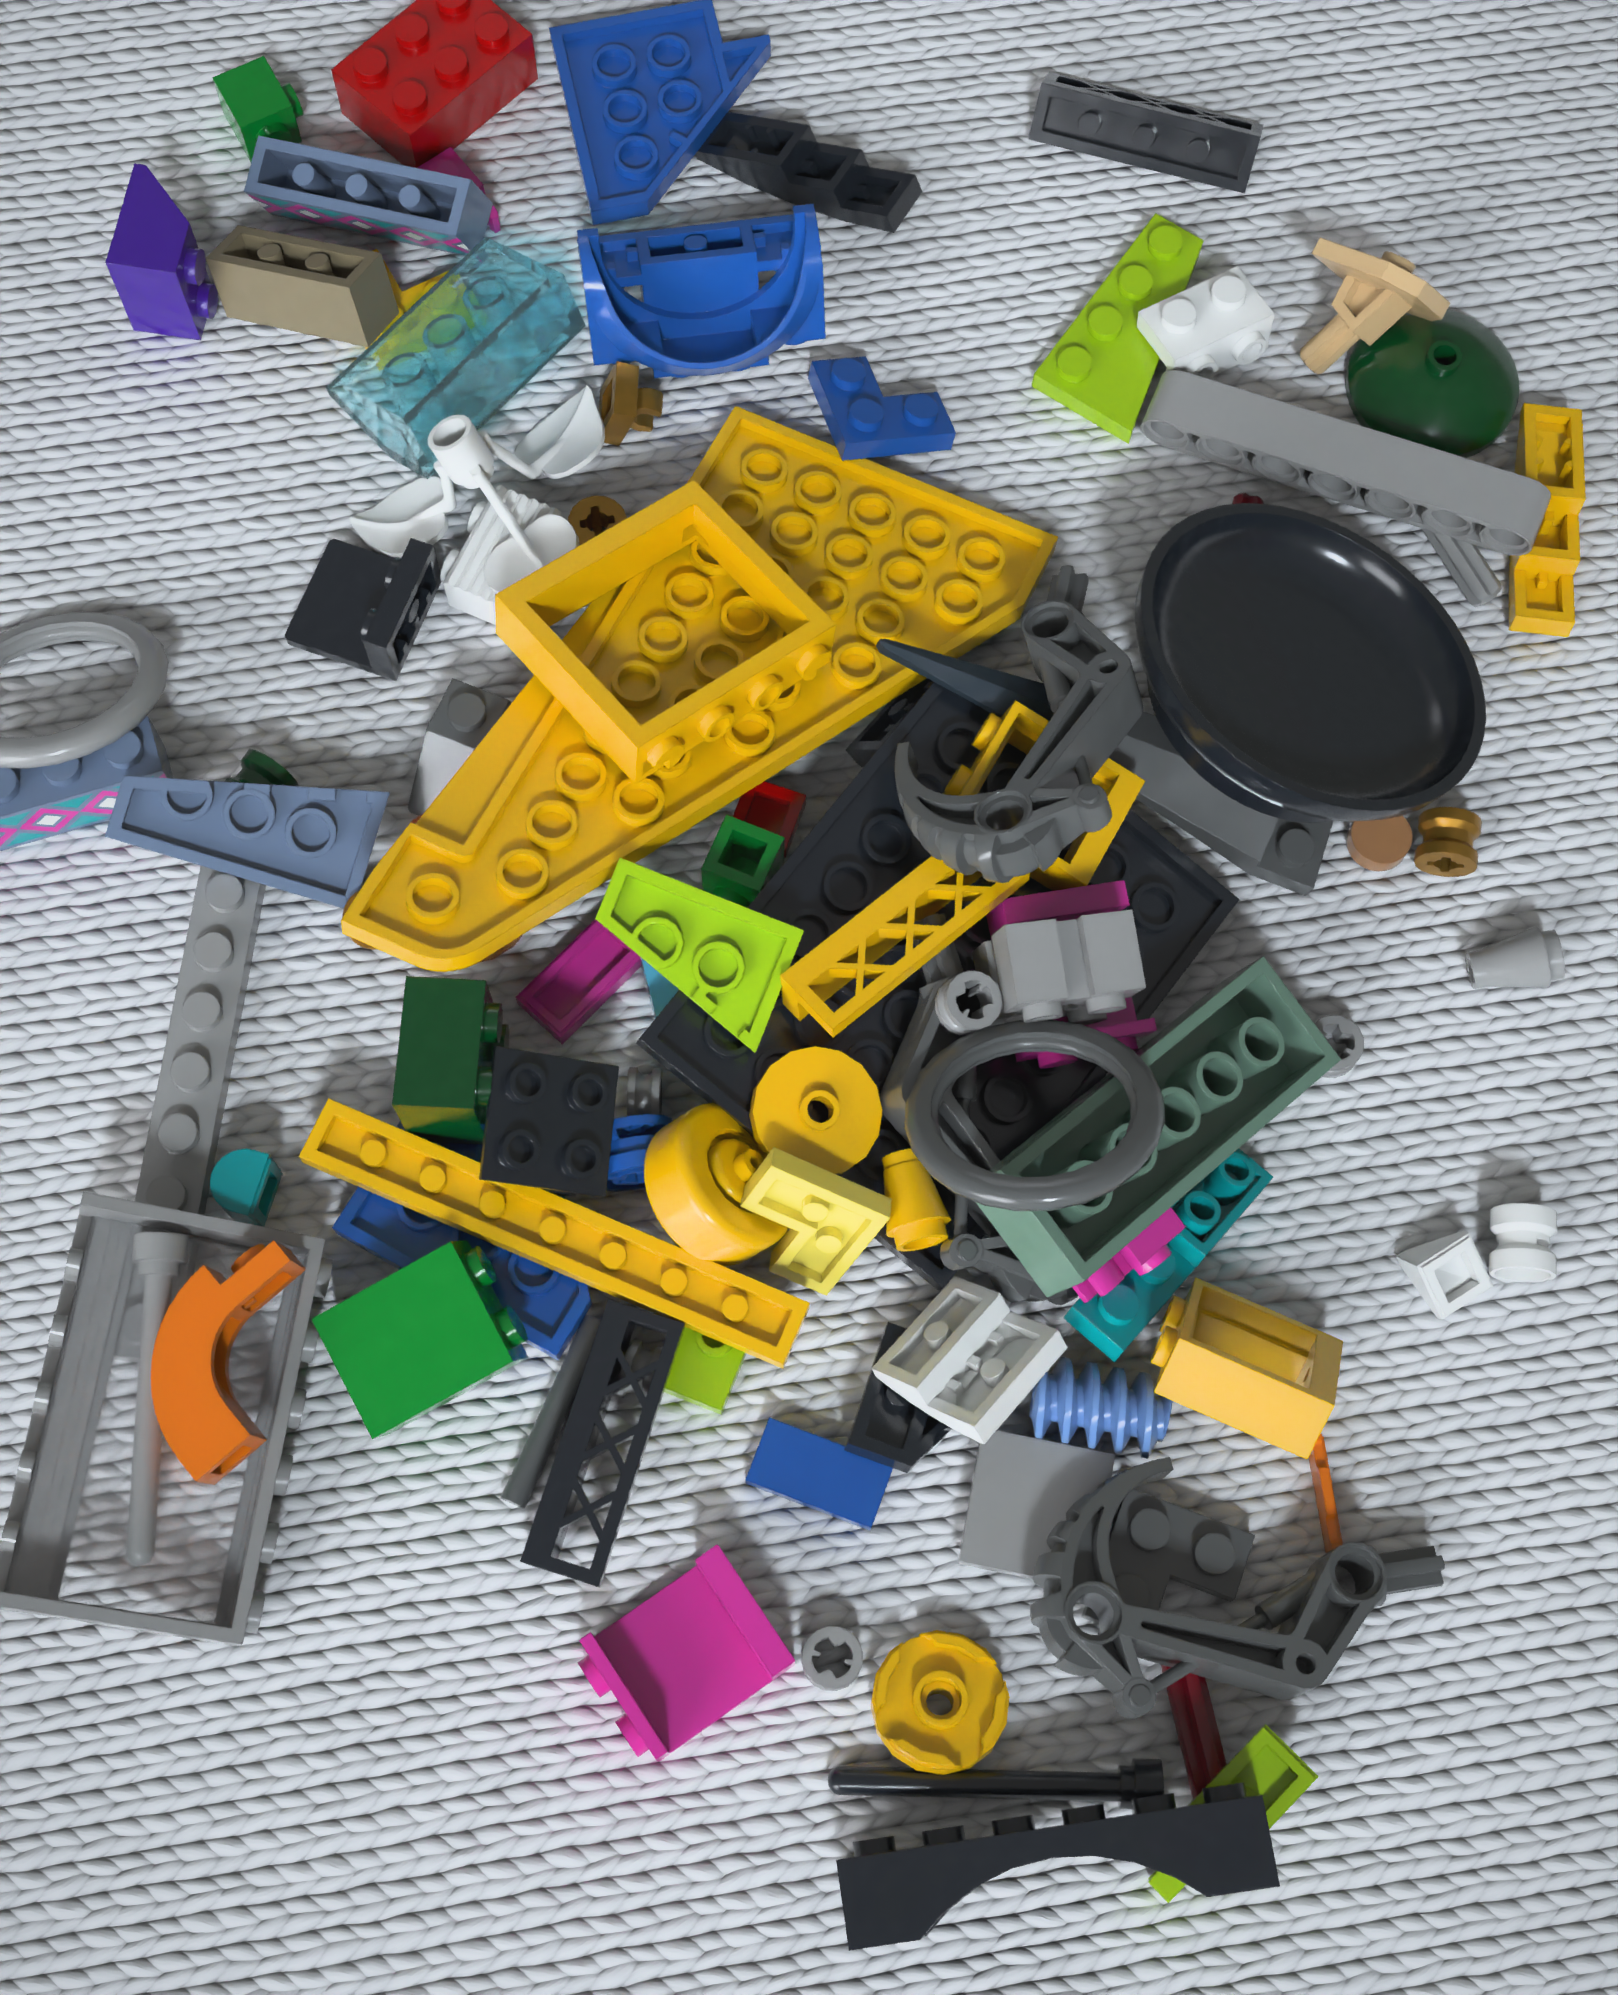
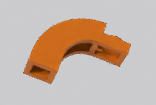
M275 1240L267 1246L263 1243L257 1244L244 1252L232 1264L231 1270L234 1274L228 1279L222 1273L206 1265L201 1266L183 1285L168 1307L155 1340L150 1376L155 1414L168 1445L196 1482L215 1485L267 1441L266 1437L242 1409L233 1393L229 1379V1358L235 1338L246 1321L306 1270L290 1249Z

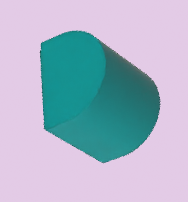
M238 1149L224 1155L216 1163L210 1177V1189L216 1202L233 1221L265 1227L283 1173L270 1154L252 1149Z

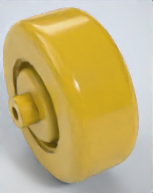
M715 1103L702 1104L690 1109L655 1134L645 1154L644 1182L649 1202L657 1219L667 1234L683 1250L697 1259L710 1260L722 1266H732L745 1262L774 1245L786 1234L789 1227L740 1207L745 1184L767 1157V1153L764 1154L755 1139Z

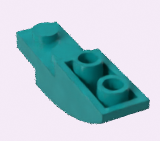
M1238 1148L1171 1206L1186 1227L1166 1244L1172 1253L1165 1261L1142 1276H1139L1135 1269H1132L1105 1296L1100 1297L1099 1294H1096L1086 1303L1079 1298L1064 1316V1319L1115 1362L1273 1179V1176Z

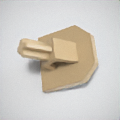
M1320 237L1312 254L1343 280L1331 304L1338 314L1301 348L1299 352L1300 357L1311 371L1317 375L1322 374L1359 339H1362L1371 346L1404 314L1409 313L1429 321L1442 320L1451 303L1425 280L1412 274L1416 266L1409 260L1385 251L1380 259Z

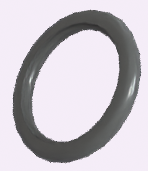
M1023 1020L988 1026L957 1039L937 1053L915 1080L905 1105L904 1128L913 1153L929 1174L955 1194L984 1206L1012 1211H1053L1085 1204L1114 1191L1138 1173L1158 1145L1165 1123L1164 1096L1153 1072L1133 1049L1111 1035L1082 1024L1045 1020L1024 1023ZM1048 1051L1073 1055L1095 1063L1118 1079L1123 1085L1130 1101V1121L1125 1136L1114 1149L1098 1161L1075 1171L1047 1177L1010 1176L993 1173L970 1164L951 1150L944 1141L938 1124L940 1102L945 1091L954 1080L971 1068L991 1059L1020 1052Z

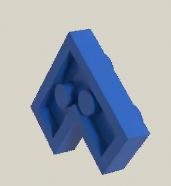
M866 356L811 361L808 380L842 461L951 450L956 431L938 392L883 397Z

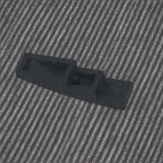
M727 112L695 154L698 160L789 203L794 205L814 204L815 212L845 222L891 233L897 230L922 193L915 174L869 167L863 150L819 143L816 141L810 125Z

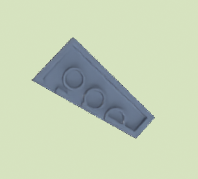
M123 775L105 837L344 909L349 898L361 888L390 792Z

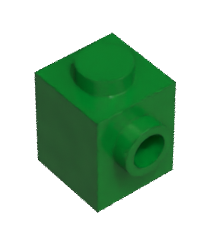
M264 56L212 77L223 113L250 162L252 161L258 135L298 144L302 142L296 118L303 116L299 99L289 82L280 85Z
M726 814L701 868L702 890L747 908L784 864L785 837Z

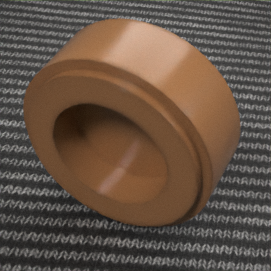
M1403 816L1383 820L1354 821L1348 831L1346 842L1351 857L1360 866L1371 871H1387L1402 862L1412 845L1413 836L1408 821Z

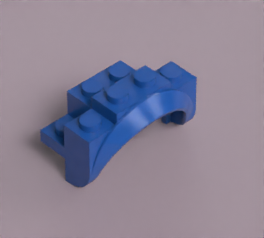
M814 204L793 206V214L603 236H599L598 228L577 230V244L594 366L604 364L615 365L616 361L628 364L637 361L652 368L654 378L716 375L731 371H743L750 367L769 365V355L784 344L799 345L806 341L826 339L823 264ZM776 271V274L759 289L758 272ZM640 285L642 301L630 295L624 288Z

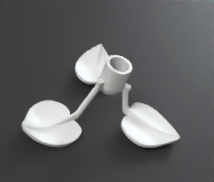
M586 385L585 388L545 418L521 440L514 454L494 442L486 430L478 432L469 417L465 415H452L443 419L434 426L427 440L428 446L438 459L433 464V467L440 478L428 476L412 481L391 493L374 507L349 516L350 523L370 548L385 556L402 558L410 538L434 545L445 535L448 529V519L445 513L453 511L457 506L453 482L463 485L467 489L480 487L513 535V538L500 543L492 550L484 565V579L490 589L497 594L578 547L579 538L569 521L554 514L539 517L523 531L489 481L494 473L493 455L530 479H535L542 471L549 478L560 479L582 469L597 456L605 441L604 423L592 390Z

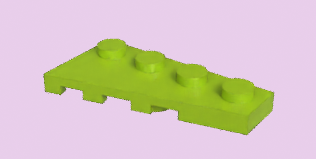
M1155 213L1036 370L1033 376L1032 387L1129 444L1160 360L1154 349L1137 328L1138 312L1187 289L1204 240Z

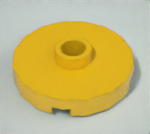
M814 1046L791 1051L768 1067L753 1090L749 1117L754 1139L764 1154L767 1153L768 1155L773 1147L836 1175H841L864 1159L879 1136L883 1110L877 1086L860 1063L841 1051ZM816 1100L825 1104L828 1109L826 1122L819 1123L810 1118L807 1110L810 1101Z
M934 1630L921 1633L919 1637L911 1638L905 1643L902 1642L889 1651L875 1675L870 1707L876 1732L894 1757L916 1771L946 1775L970 1769L991 1753L1006 1726L1010 1696L1005 1680L1003 1681L1002 1673L996 1667V1661L986 1648L963 1634ZM934 1694L943 1695L950 1701L951 1711L945 1715H935L928 1709L926 1700Z

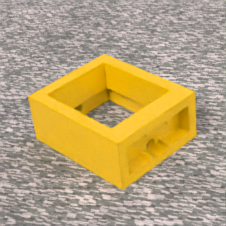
M1016 700L1001 718L990 713L971 744L980 750L975 762L970 769L961 764L952 776L943 794L956 796L978 794L1007 742L1028 754L1049 721ZM1110 758L1105 761L1092 778L1093 784L1099 785L1107 794L1112 810L1110 822L1099 831H1085L1071 844L1064 859L1058 857L1044 872L1039 867L1030 872L1032 879L1052 891L1088 885L1145 783L1144 779Z
M1195 1277L1185 1299L1176 1295L1172 1297L1160 1325L1159 1332L1162 1333L1150 1363L1161 1367L1154 1393L1308 1459L1335 1406L1343 1341Z

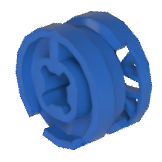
M643 1114L614 1119L606 1191L619 1192L646 1188L644 1182V1160L647 1148L655 1134L672 1122V1118L665 1115Z

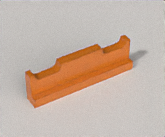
M1320 1434L1308 1458L1325 1553H1329L1336 1547L1343 1545L1324 1436Z

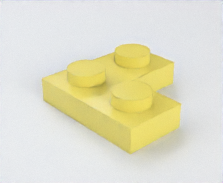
M773 1147L745 1184L740 1207L790 1228L771 1252L769 1271L827 1296L890 1219L892 1199Z

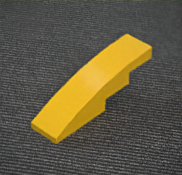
M1524 403L1520 411L1514 473L1542 483L1551 492V499L1532 550L1522 556L1509 555V631L1568 637L1575 624L1573 575L1580 563L1579 513L1586 500L1582 409Z

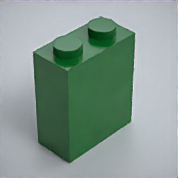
M468 1240L446 1243L311 1319L372 1439L399 1430L529 1358L522 1343L528 1340L519 1316L511 1306L502 1307L491 1286L492 1283L497 1281V1277L490 1260L479 1246L472 1248Z

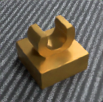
M616 361L600 389L599 412L605 427L604 443L619 446L630 428L636 431L651 432L653 429V416L660 417L662 415L663 393L652 388H638L639 366Z

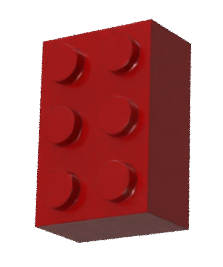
M416 0L331 69L342 114L402 165L415 168L449 147L454 150L538 79L532 33L492 0Z

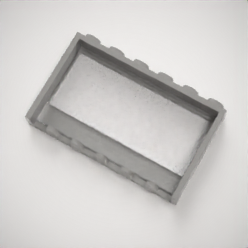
M83 1191L77 1225L65 1267L64 1280L50 1330L42 1373L33 1402L25 1445L19 1461L12 1500L0 1542L1 1610L231 1646L243 1645L245 1632L257 1634L265 1601V1592L254 1590L259 1563L271 1564L279 1532V1523L268 1521L273 1494L285 1496L293 1462V1456L282 1454L287 1427L299 1428L306 1399V1389L295 1387L300 1361L312 1363L319 1335L314 1324L309 1322L314 1297L325 1298L332 1271L333 1260L322 1258L325 1244L324 1238ZM141 1232H169L189 1236L187 1264L180 1265L178 1278H172L171 1303L183 1285L201 1266L206 1265L222 1273L228 1279L234 1274L231 1270L232 1264L244 1252L257 1244L263 1243L267 1246L275 1240L290 1249L306 1270L246 1321L235 1338L229 1358V1379L233 1393L242 1409L266 1437L267 1441L218 1483L211 1485L196 1482L178 1460L162 1433L155 1553L149 1563L135 1565L129 1561L126 1549L145 1277L138 1276V1264L132 1262L133 1235Z

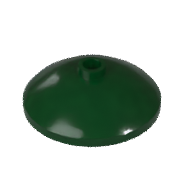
M1447 309L1442 320L1429 321L1406 313L1371 346L1362 339H1359L1352 350L1345 375L1348 402L1361 426L1464 458L1471 457L1485 450L1503 434L1515 413L1519 399L1518 372L1506 346L1482 323L1465 314ZM1436 360L1444 361L1448 365H1442L1438 363Z

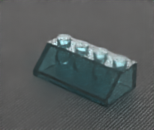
M485 237L334 379L326 389L336 403L391 459L429 479L436 472L433 464L438 459L428 446L427 440L429 433L436 424L452 415H465L469 417L478 431L586 325L564 274Z

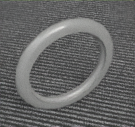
M71 612L50 615L19 624L1 632L0 667L30 651L49 645L72 641H102L119 645L129 650L135 657L138 673L131 688L117 703L97 717L76 727L50 735L30 738L0 737V768L29 769L64 763L89 755L114 743L134 729L155 708L165 689L169 662L164 646L145 626L127 617L105 612Z

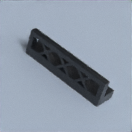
M1049 72L1041 83L1028 139L1245 193L1261 138L1263 124Z
M608 1299L520 1562L599 1588L601 1587L684 1333L685 1323ZM635 1325L667 1334L659 1360L633 1373L625 1355ZM622 1367L626 1377L617 1381ZM654 1373L647 1396L645 1397L638 1381ZM631 1385L643 1408L638 1424L611 1437L604 1423L613 1394ZM599 1433H601L605 1442L595 1446ZM632 1439L624 1463L616 1446ZM610 1451L621 1473L616 1491L590 1504L582 1488L590 1460ZM579 1499L583 1508L574 1512L577 1500ZM611 1504L604 1527L602 1528L595 1512ZM586 1516L599 1539L590 1569L558 1559L569 1525Z

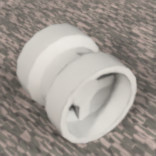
M1528 1203L1501 1204L1490 1209V1230L1496 1236L1498 1247L1489 1254L1490 1276L1513 1282H1544L1556 1278L1557 1257L1548 1248L1550 1238L1557 1233L1556 1210L1547 1206Z

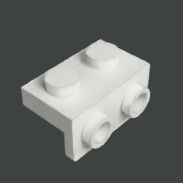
M1236 266L1139 311L1137 328L1167 367L1166 371L1179 370L1212 379L1215 375L1236 365H1247L1254 362L1268 349L1275 314L1240 268Z

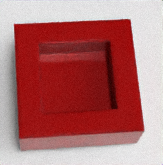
M764 781L740 796L733 817L785 837L784 858H786L806 806V795Z

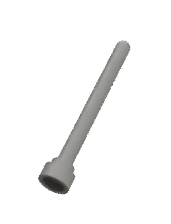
M141 1232L133 1235L132 1262L138 1264V1276L145 1277L126 1549L129 1561L135 1565L149 1563L155 1553L162 1431L155 1414L151 1393V1361L161 1322L171 1304L172 1278H178L180 1265L187 1264L189 1236L178 1233Z

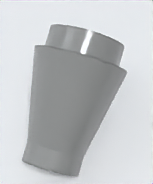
M1536 926L1483 949L1466 952L1467 972L1473 989L1482 987L1549 988L1551 981L1565 977L1563 951L1559 937L1554 929L1541 932Z

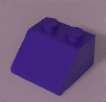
M134 163L105 263L134 331L201 340L207 318H214L218 306V291L215 284L211 283L206 270L205 252L203 249L198 248L189 221L146 165Z

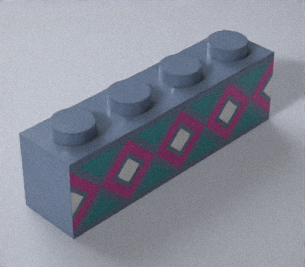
M259 135L244 192L271 215L479 259L493 205L478 186L468 178Z
M146 716L138 726L114 743L89 755L57 765L29 769L0 768V851L110 820L123 775L173 778L165 746L149 717Z

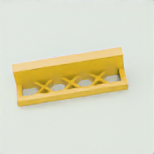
M933 856L929 857L780 975L783 1005L799 1021L810 1014L834 1038L1027 883L1030 873L1013 877L1006 883L996 882L991 887L970 886L983 876L980 871H976L972 875H964L946 866L943 860H938ZM951 900H955L954 917L944 925L915 924V921L935 914ZM962 901H972L962 909ZM902 939H906L905 956L894 965L872 964ZM914 940H924L913 949ZM853 978H856L855 996L833 1012L824 1002ZM864 979H875L864 988Z

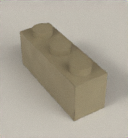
M238 225L206 257V262L225 313L229 318L369 347L399 314L383 257L379 252Z

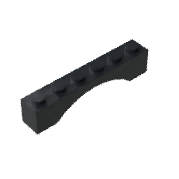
M1245 1782L1202 1788L1205 1802L1202 1804L1176 1807L1174 1793L1131 1799L1134 1814L1106 1818L1104 1805L1098 1804L1061 1810L1064 1825L1035 1829L1033 1815L991 1821L992 1836L966 1839L964 1826L961 1825L922 1831L924 1846L896 1850L894 1836L852 1842L854 1857L836 1860L849 1951L921 1940L932 1931L954 1905L982 1883L1012 1868L1050 1858L1097 1856L1134 1862L1175 1877L1206 1897L1279 1887L1280 1883L1263 1795L1247 1796Z

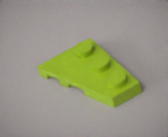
M619 858L595 919L756 1053L782 988L780 975L790 968L804 930Z

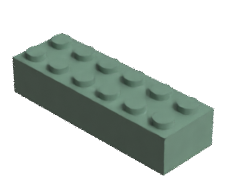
M1264 956L1223 980L1135 1052L1153 1072L1164 1096L1165 1123L1158 1145L1138 1173L1114 1191L1085 1204L1053 1211H1012L984 1206L976 1202L1047 1298L1086 1281L1342 1060ZM1111 1073L1107 1074L989 1171L1016 1177H1047L1075 1171L1098 1161L1119 1144L1125 1136L1130 1121V1101L1123 1085Z

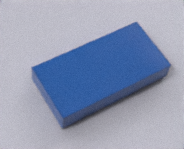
M769 1417L745 1483L871 1531L893 1468L844 1451V1445Z

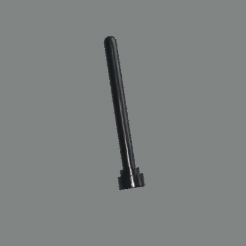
M1136 1758L1132 1759L1131 1766L1119 1765L1118 1773L967 1769L940 1775L916 1771L913 1768L838 1766L829 1773L828 1786L837 1795L1118 1802L1119 1809H1132V1814H1134L1131 1799L1164 1794V1775L1161 1759Z

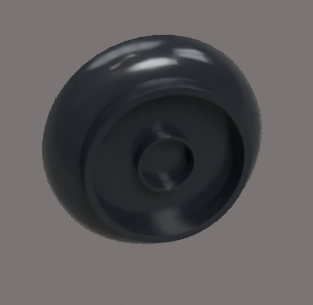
M1239 503L1205 509L1185 518L1173 526L1152 551L1139 583L1135 604L1138 648L1143 669L1147 676L1151 704L1159 724L1176 751L1203 779L1220 792L1255 811L1289 821L1306 823L1373 821L1403 816L1427 806L1457 785L1472 768L1481 749L1486 725L1485 696L1473 655L1455 622L1435 596L1407 568L1375 544L1345 527L1304 511L1268 504Z

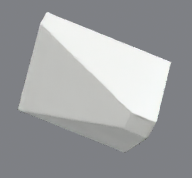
M1465 1230L1404 1250L1396 1255L1400 1267L1434 1315L1441 1320L1493 1287L1471 1235Z

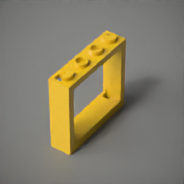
M695 480L495 594L496 634L634 784H637L664 766L670 770L680 761L684 753L705 740L713 742L719 739L731 728L735 721L754 709L756 711L767 709L780 697L784 690L800 680L808 681L816 678L817 670L829 663L830 658H832L831 653L837 625ZM697 541L788 635L640 725L556 635L550 626L692 542Z

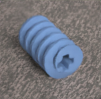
M1061 1357L1052 1373L1048 1374L1047 1371L1033 1387L1029 1417L1032 1418L1035 1438L1042 1439L1053 1421L1058 1422L1062 1443L1068 1444L1079 1426L1085 1429L1088 1448L1095 1449L1104 1432H1111L1115 1453L1121 1454L1132 1436L1138 1439L1141 1458L1148 1459L1156 1443L1162 1442L1166 1436L1173 1401L1154 1393L1150 1373L1139 1372L1128 1389L1124 1368L1113 1367L1104 1383L1101 1384L1097 1363L1087 1362L1078 1378L1075 1379L1071 1359Z

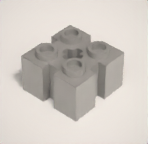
M1132 909L1081 915L1078 919L1065 921L1048 919L1006 924L991 936V941H984L972 951L975 971H980L990 976L998 985L1002 995V1008L999 1017L990 1026L1017 1020L1030 1023L1066 1016L1070 1023L1082 1025L1099 1023L1107 1020L1106 1013L1127 1008L1125 998L1132 997L1146 988Z

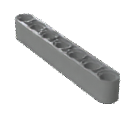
M1168 370L1162 374L1140 426L1142 433L1149 440L1163 447L1512 556H1522L1532 550L1551 499V492L1539 481L1179 370Z

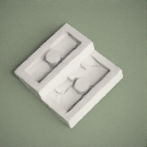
M954 1276L871 1369L880 1381L928 1415L963 1435L985 1444L1068 1347L1058 1329L1011 1312L1001 1293Z

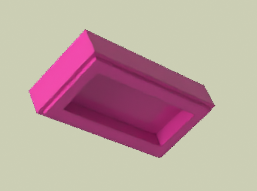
M594 919L516 996L517 1003L563 1045L642 966L640 956Z

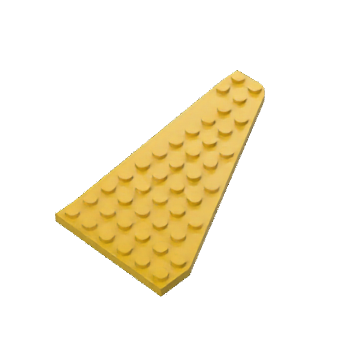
M735 406L687 483L695 480L837 624L830 662L817 670L816 678L808 681L802 679L784 690L780 697L767 709L762 711L754 709L735 721L731 728L719 739L713 742L703 741L684 753L680 761L670 770L664 766L637 784L631 781L539 679L533 675L417 823L411 822L375 866L341 919L342 933L429 971H456L477 964L611 879L619 858L633 863L638 862L926 679V677L881 654L876 648L880 639L893 640L958 659L1018 621L1055 551L1058 537L868 459L842 461L836 446ZM694 541L592 601L562 641L637 722L642 725L788 634L697 541Z

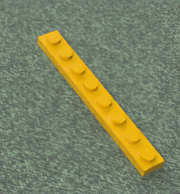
M329 1098L299 1155L304 1164L649 1312L685 1323V1327L782 1369H784L810 1309V1303L710 1260L697 1259L680 1247L541 1188L479 1180L480 1162Z

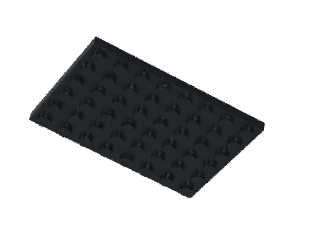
M934 682L747 907L804 930L790 967L932 856L923 848L920 841L911 832L899 801L895 779V756L898 743L910 742L919 765L917 780L926 788L943 794L958 767L963 764L970 769L975 762L980 750L971 744L990 715V712ZM1007 742L978 794L1005 789L1027 754ZM1130 809L1088 885L1120 880L1125 881L1130 905L1123 910L1132 909L1146 984V988L1133 995L1132 1000L1137 1020H1143L1151 1017L1240 899ZM1073 841L1061 850L1059 858L1064 859ZM981 876L970 886L991 887L996 882L986 881ZM1029 877V881L1008 898L1050 892L1052 890ZM951 900L935 914L944 913L946 920L949 921L955 914V900ZM962 901V909L972 901ZM986 915L954 940L964 972L975 971L972 951L984 941H991ZM902 939L872 964L894 965L905 956L906 939ZM921 967L834 1038L810 1014L799 1021L783 1005L782 991L780 990L756 1053L679 990L641 1035L636 1044L708 1103H715L754 1138L749 1117L753 1090L768 1067L791 1051L817 1046L843 1052L864 1067L876 1084L880 1097L883 1085L916 1010L920 996L919 989L926 986L927 982ZM853 978L824 1002L833 1012L855 996L856 978ZM864 979V988L875 979ZM956 999L959 1010L961 1012L964 1011L961 1003ZM1015 1054L996 1057L977 1065V1101L970 1102V1120L1001 1161L1104 1078L1108 1071L1095 1063L1077 1057L1078 1060L1070 1064L1042 1069L1039 1068L1038 1059L1017 1062ZM810 1101L807 1108L810 1118L815 1122H826L828 1109L821 1101ZM882 1112L879 1136L867 1156L838 1176L884 1195V1167L882 1158L896 1151L911 1149V1146ZM931 1176L951 1219L946 1225L948 1238L954 1237L955 1197L943 1184ZM968 1213L967 1234L975 1235L977 1238L982 1239L986 1233ZM886 1224L874 1237L937 1290L943 1289L958 1271L948 1269L943 1264L940 1258L942 1243L915 1251H898L894 1238L886 1235Z

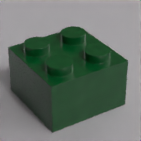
M406 976L392 1106L407 1132L430 1142L483 1145L487 1102L492 1085L494 1046L509 1048V1025L502 1024V1004L493 1002L486 980Z

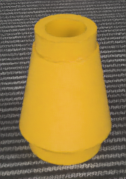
M904 1149L884 1156L882 1158L884 1167V1195L892 1199L890 1219L886 1222V1235L894 1238L896 1249L898 1251H915L935 1246L947 1240L946 1225L951 1221L950 1216L931 1175L913 1153L912 1149Z

